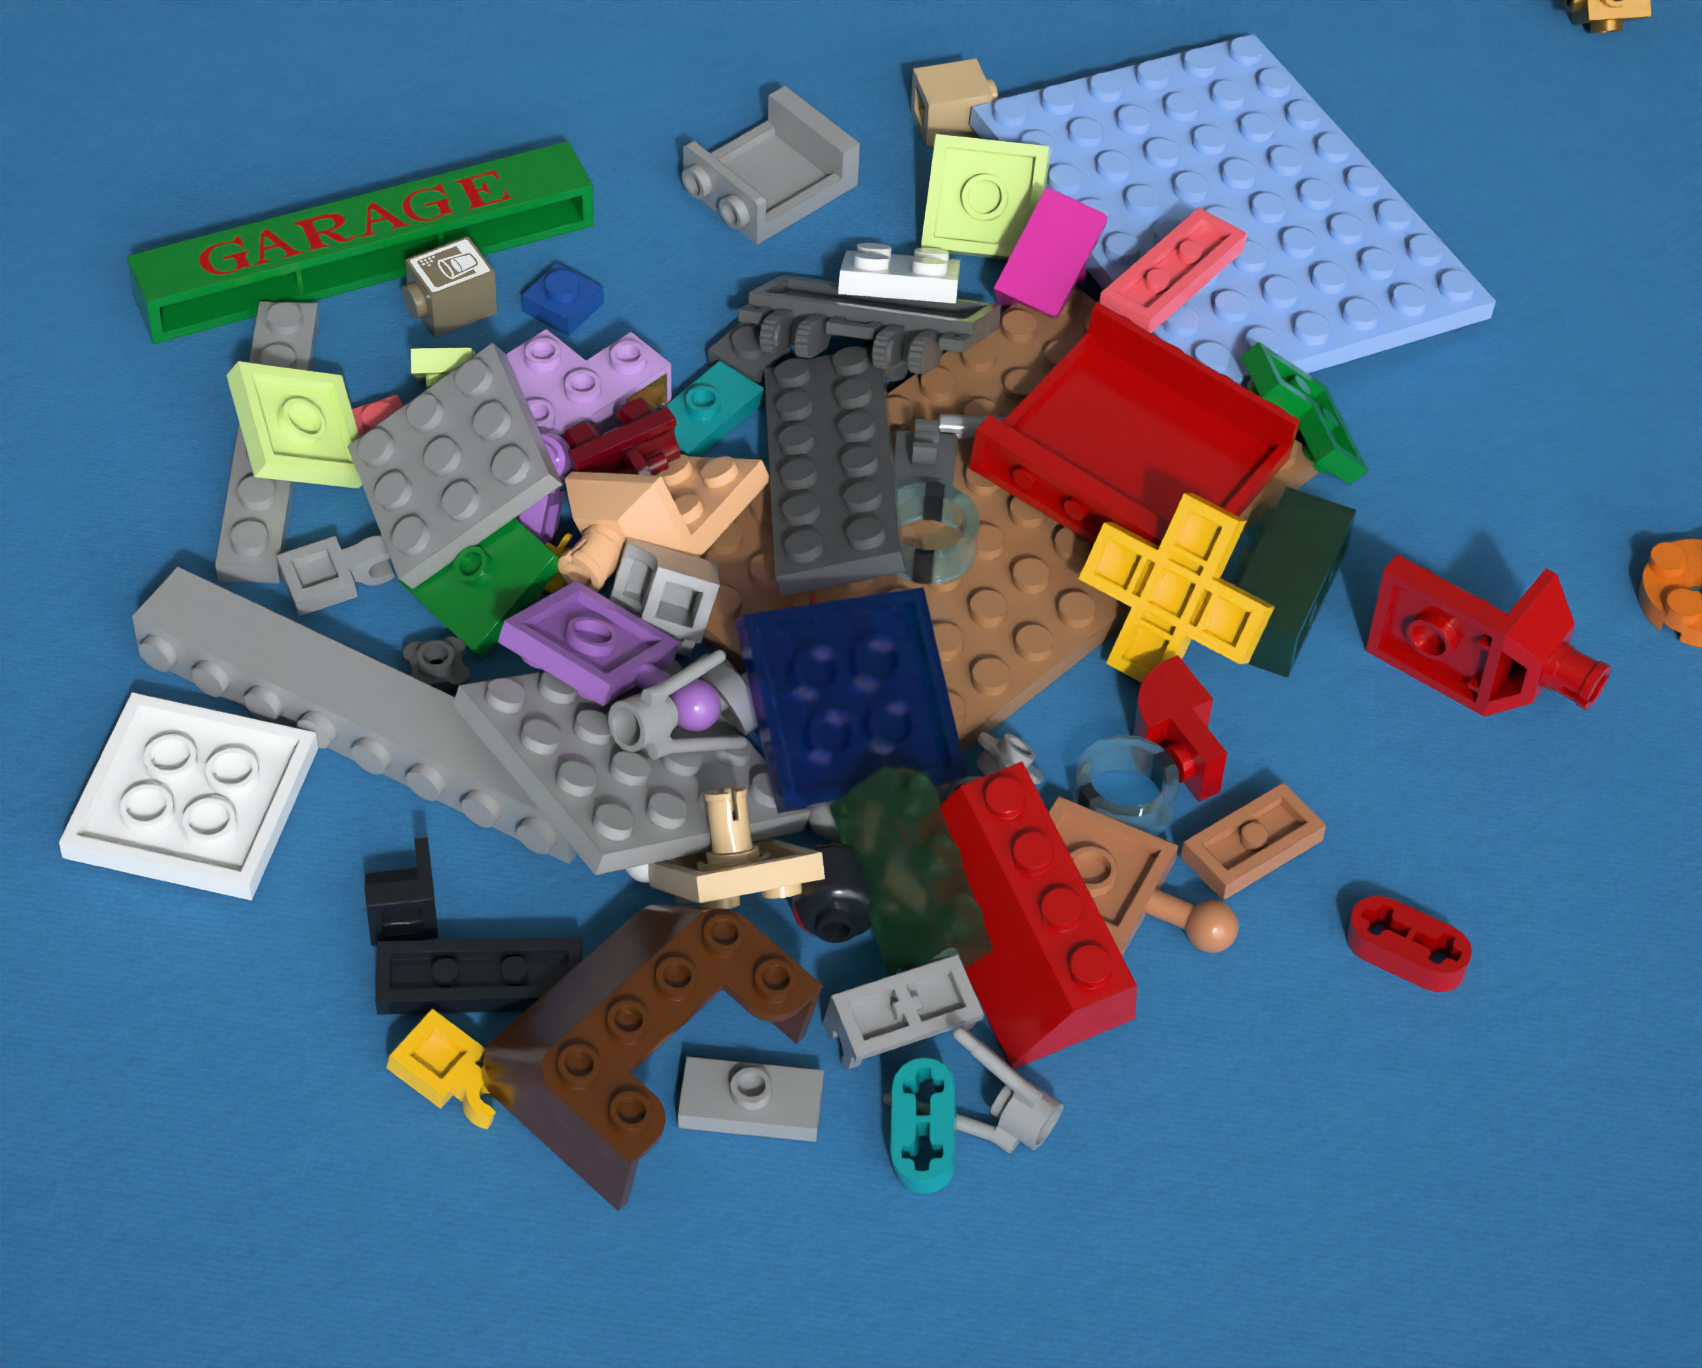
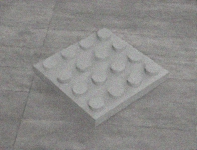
M674 659L672 664L662 670L673 676L683 669ZM546 671L459 685L452 705L595 875L711 851L712 845L707 805L703 793L713 789L721 793L720 788L741 786L747 788L748 795L746 798L752 842L803 831L807 823L810 809L790 788L789 784L757 752L749 740L748 745L743 749L671 753L656 760L649 756L646 748L636 752H628L622 749L610 733L608 713L611 706L617 701L641 693L643 689L637 685L604 706L596 701L579 696L573 690V687ZM720 712L717 721L708 729L693 732L677 725L672 730L670 736L671 738L742 735L731 728L722 718V713Z

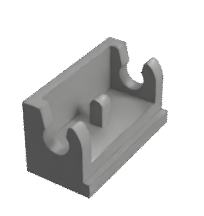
M957 954L831 995L823 1026L829 1040L840 1038L843 1047L841 1065L844 1070H849L860 1066L865 1058L953 1030L957 1027H962L965 1030L973 1029L976 1022L983 1019L984 1013Z

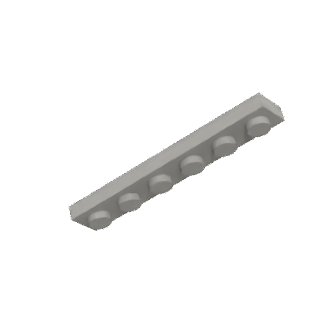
M259 301L249 363L312 371L320 322L318 303ZM240 423L215 564L218 582L280 584L281 574L276 555L285 552L295 482L254 477Z

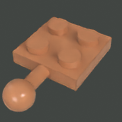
M1058 796L1049 814L1122 957L1146 914L1184 929L1190 943L1200 951L1218 953L1226 950L1233 944L1238 934L1239 924L1237 916L1230 906L1218 900H1205L1194 905L1160 891L1176 862L1178 845Z

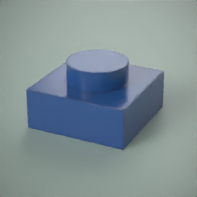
M558 262L522 294V311L567 336L604 303L603 286Z

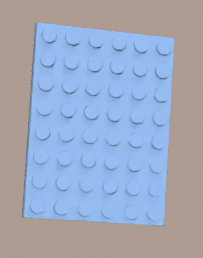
M1255 34L972 106L969 124L981 139L1049 146L1051 153L1046 187L1106 214L1107 225L1085 265L1087 271L1103 290L1198 208L1247 233L1244 251L1151 333L1163 341L1180 348L1184 353L1218 373L1230 377L1234 382L1248 389L1247 382L1251 380V377L1241 356L1257 342L1262 343L1308 374L1487 320L1492 316L1496 300Z

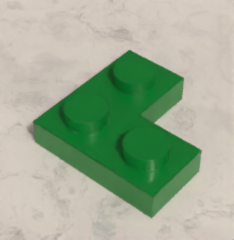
M1257 342L1241 356L1251 377V380L1247 382L1249 391L1272 404L1278 405L1285 412L1300 420L1298 430L1301 431L1306 441L1302 451L1306 459L1314 463L1313 467L1319 473L1326 474L1329 471L1351 485L1368 471L1327 386L1260 342Z

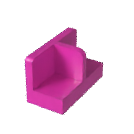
M1046 187L994 286L997 304H1001V307L1007 309L1012 305L1017 307L1020 303L1052 319L1058 318L1075 285H1083L1087 277L1085 265L1107 225L1106 214Z

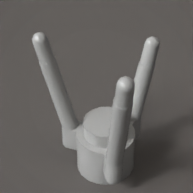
M717 650L662 683L646 688L641 693L614 703L608 713V725L615 742L628 752H636L646 748L649 756L654 760L671 753L726 751L745 748L748 745V740L744 736L671 738L670 736L672 730L678 724L679 716L677 707L669 695L724 662L726 653L722 650Z
M962 1027L955 1028L953 1031L954 1039L1005 1084L990 1111V1114L999 1119L997 1127L957 1113V1130L989 1140L1009 1154L1014 1151L1019 1142L1031 1150H1036L1055 1127L1062 1114L1064 1104L1032 1082L1026 1081L969 1030H965ZM892 1092L886 1093L883 1097L884 1103L892 1107ZM916 1100L919 1115H930V1104Z

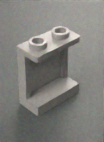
M783 86L768 95V120L712 153L706 151L695 141L684 145L683 186L693 198L702 200L718 213L730 228L739 230L753 243L758 245L858 185L860 143L787 86Z

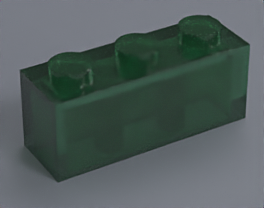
M1286 487L1276 509L1268 506L1264 509L1255 534V541L1259 542L1256 550L1249 548L1244 550L1235 573L1234 583L1239 584L1238 587L1272 604L1275 608L1249 663L1246 664L1286 678L1289 677L1348 552L1356 509L1290 487Z
M881 767L829 806L842 844L853 848L865 874L870 892V903L866 911L889 976L957 954L964 969H966L993 950L984 925L983 912L974 899L961 864V853L951 837L940 807L938 791L931 782L928 772Z

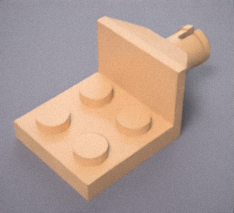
M680 454V458L668 463L669 469L656 475L572 471L565 478L572 518L582 538L559 559L558 569L560 574L568 584L577 580L598 593L604 586L605 581L617 570L627 536L700 558L770 481V476L762 460L734 459L729 456L719 458L688 457L687 455Z

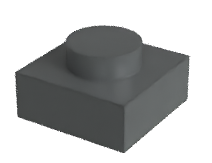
M740 322L708 349V367L711 368L718 361H721L762 386L765 384L764 368L777 366L781 362L789 360L791 345L780 352L777 351V353L763 352L759 344L761 327L755 323Z

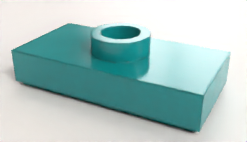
M718 361L663 407L668 406L676 418L675 437L680 454L687 455L688 457H701L765 403V388L725 363Z

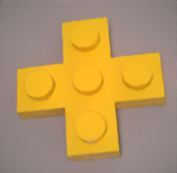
M1184 493L1160 546L1114 522L1103 523L1078 579L1132 607L1106 664L1142 683L1146 675L1158 664L1177 655L1183 659L1192 639L1240 665L1249 663L1275 606L1220 578L1247 522L1246 520L1193 493Z

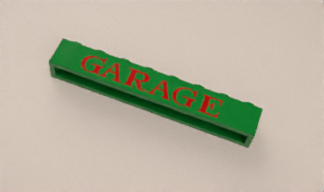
M565 141L128 255L127 261L133 297L153 344L257 317L259 301L309 303L406 277L405 259L467 236L480 253L485 256L593 227V184L570 142Z

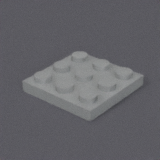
M494 343L488 345L347 446L398 579L412 589L454 561L458 553L464 548L477 545L562 485L506 354Z

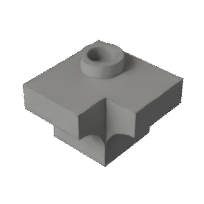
M627 536L609 593V600L630 610L637 617L680 641L676 653L691 657L695 643L701 644L720 586L718 563Z

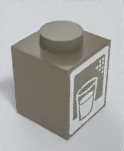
M468 236L405 259L407 285L402 286L403 301L412 318H421L434 337L497 314L495 271Z

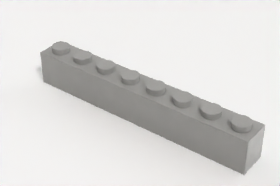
M177 567L133 614L132 619L139 656L152 668L161 672H172L196 684L200 690L212 697L221 696L248 709L261 721L275 722L284 726L316 732L318 748H329L354 760L362 769L371 774H383L410 787L415 794L425 800H437L464 813L472 822L481 827H493L520 840L525 847L537 854H549L568 864L577 855L574 849L452 705L455 697L180 567Z

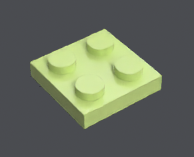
M936 134L921 248H938L949 251V254L1008 260L1046 189L1051 153L1049 146Z
M240 361L234 365L226 376L254 477L358 489L362 486L347 447L360 438L342 375Z

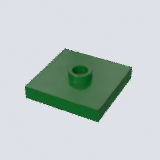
M514 518L477 545L464 548L458 553L454 561L414 589L410 588L400 579L398 581L461 639L465 645L474 653L484 658L498 642L504 621L526 609L557 574L560 557L518 519Z

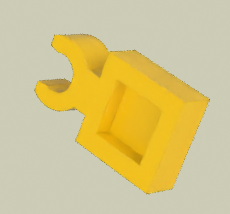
M431 1009L389 1055L386 1068L441 1109L452 1096H455L463 1102L464 1114L471 1123L483 1129H488L492 1124L496 1111L491 1106L485 1104L480 1098L481 1095L489 1093L482 1080V1068L479 1067L483 1062L486 1048L434 1009Z

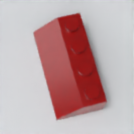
M1023 761L960 786L902 840V847L954 954L959 955L984 1016L1009 1066L1013 1069L1019 1068L1136 1019L1137 984Z

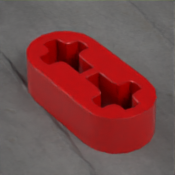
M1384 896L1367 897L1360 900L1353 907L1346 938L1348 946L1356 956L1433 992L1451 991L1458 988L1464 981L1472 949L1467 937L1458 929L1399 901ZM1377 924L1389 928L1388 930H1383L1379 936L1368 931V929L1373 930ZM1438 952L1449 956L1441 964L1429 960V958L1435 957Z

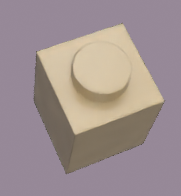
M977 58L914 68L911 113L926 147L934 146L936 134L980 138L969 124L972 106L998 100V92L992 79L986 80Z

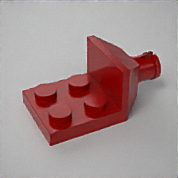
M1398 554L1383 570L1366 652L1483 717L1532 704L1544 688L1557 692L1575 702L1576 706L1587 711L1603 691L1609 678L1608 674L1612 668L1607 663L1599 662L1575 649V646L1570 644L1575 622L1558 575L1545 568L1508 614L1492 606L1486 600L1464 591L1435 575L1432 571L1420 567Z

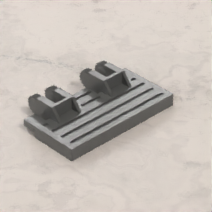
M780 275L749 292L748 305L740 308L738 312V321L761 324L759 344L763 352L777 353V351L780 352L789 345H795V354L798 357L812 358V356H816L827 349L831 334L874 340L872 361L875 368L890 369V367L892 368L901 361H908L907 365L909 366L908 370H910V373L925 374V372L927 373L939 365L943 350L963 353L998 329L1000 326L1001 304L956 299V303L838 294L839 282Z

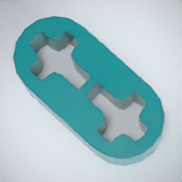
M925 1057L907 1062L901 1066L894 1076L892 1085L890 1149L895 1176L898 1181L909 1191L924 1195L938 1192L946 1187L954 1177L957 1165V1095L953 1075L947 1066L940 1061ZM924 1081L932 1082L936 1092L930 1098V1115H919L914 1094L919 1091L920 1082ZM919 1136H929L933 1155L937 1157L930 1160L929 1170L925 1171L916 1170L912 1160L918 1154Z

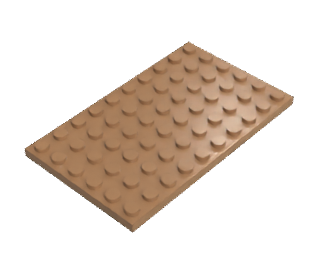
M1074 287L1060 316L1056 319H1052L1020 303L1017 307L1012 305L1000 313V326L994 332L963 353L947 351L941 355L940 363L927 373L925 372V374L916 373L889 392L888 403L894 454L897 430L915 432L916 419L938 420L939 414L1007 417L1088 332L1092 308L1097 301L1077 287ZM957 439L953 496H944L942 522L923 520L925 494L898 492L905 572L781 597L775 578L770 481L700 557L701 559L718 563L720 581L701 642L714 652L717 650L724 651L726 659L741 674L745 672L752 674L750 638L751 622L754 618L810 608V594L815 593L819 605L847 599L861 600L867 605L869 617L866 622L868 636L865 641L867 654L864 660L857 664L831 669L830 682L827 683L821 670L769 681L756 680L766 694L874 780L932 778L978 742L977 738L982 732L989 733L1119 631L1123 627L1132 608L1078 579L1094 544L969 469L974 440ZM1296 439L1289 460L1239 516L1247 521L1241 534L1318 474V471L1313 467L1314 463L1308 461L1302 451L1304 445ZM916 548L935 550L931 584L912 582Z

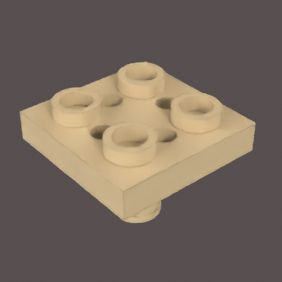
M741 786L720 788L721 793H718L715 789L703 793L707 805L712 845L711 851L648 864L650 888L674 895L675 902H697L700 907L734 908L740 905V895L762 892V897L768 899L791 897L802 893L801 883L825 879L822 852L770 838L752 842L746 798L748 792L746 787Z

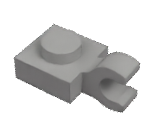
M382 535L366 538L358 544L342 550L336 536L276 555L280 574L298 617L358 597L355 582L374 586L395 578L389 563L391 558Z

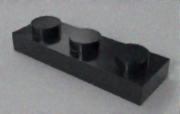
M582 937L377 941L375 999L377 1015L427 1014L431 1009L438 1013L526 1011L583 961Z

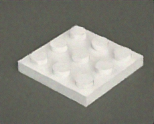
M131 693L59 841L62 858L252 900L318 751L316 732Z

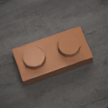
M1283 782L1183 842L1181 858L1224 901L1323 841L1326 824Z

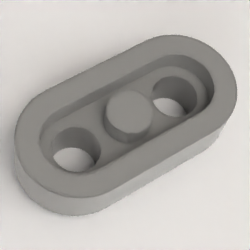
M705 653L704 655H702L701 657H699L698 659H696L695 661H693V662H692L691 664H689L688 666L692 665L693 663L697 662V661L700 660V659H703V658L707 657L708 654ZM725 659L724 662L697 678L710 683L718 691L721 698V716L738 734L746 736L766 722L763 707L769 704V699L759 682L749 672H745L740 676L732 664Z

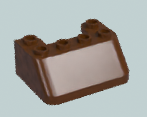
M665 904L650 905L632 916L489 1043L483 1059L482 1080L487 1091L619 1211L628 1203L639 1160L659 1142L666 1120L661 1101L631 1073L722 990L751 1015L758 1019L772 1022L797 1044L806 1036L823 985L748 919L735 911L721 908Z

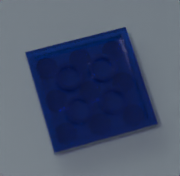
M924 587L745 614L735 620L778 814L955 783L968 777Z

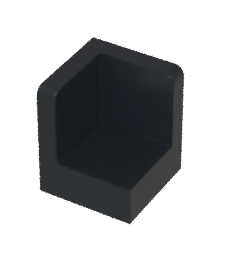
M428 837L414 838L417 868L368 873L365 876L364 887L371 946L377 945V941H420L438 938Z

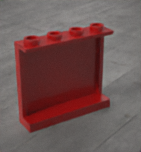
M1097 302L1092 308L1088 332L1002 422L989 415L976 428L969 469L1092 544L1095 543L1103 523L1114 522L1160 546L1184 493H1193L1239 517L1289 460L1300 420L1285 412L1278 405L1266 401L1237 384L1230 377L1220 374L1194 359L1180 348L1163 341L1139 327L1127 317L1119 315Z

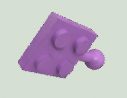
M576 580L506 619L503 623L498 643L520 655L522 660L528 665L543 669L573 687V690L579 696L596 701L604 706L636 685L644 690L672 677L662 669L673 663L680 641ZM695 679L669 695L678 710L679 719L677 725L685 730L698 732L708 729L717 721L720 715V695L710 683L704 680Z

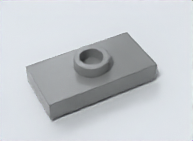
M686 1057L678 1110V1128L816 1142L824 1084V1070Z

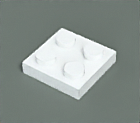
M878 243L857 244V251L846 250L840 269L838 294L956 303L960 260L949 259V251L916 248L914 256L891 254V246Z

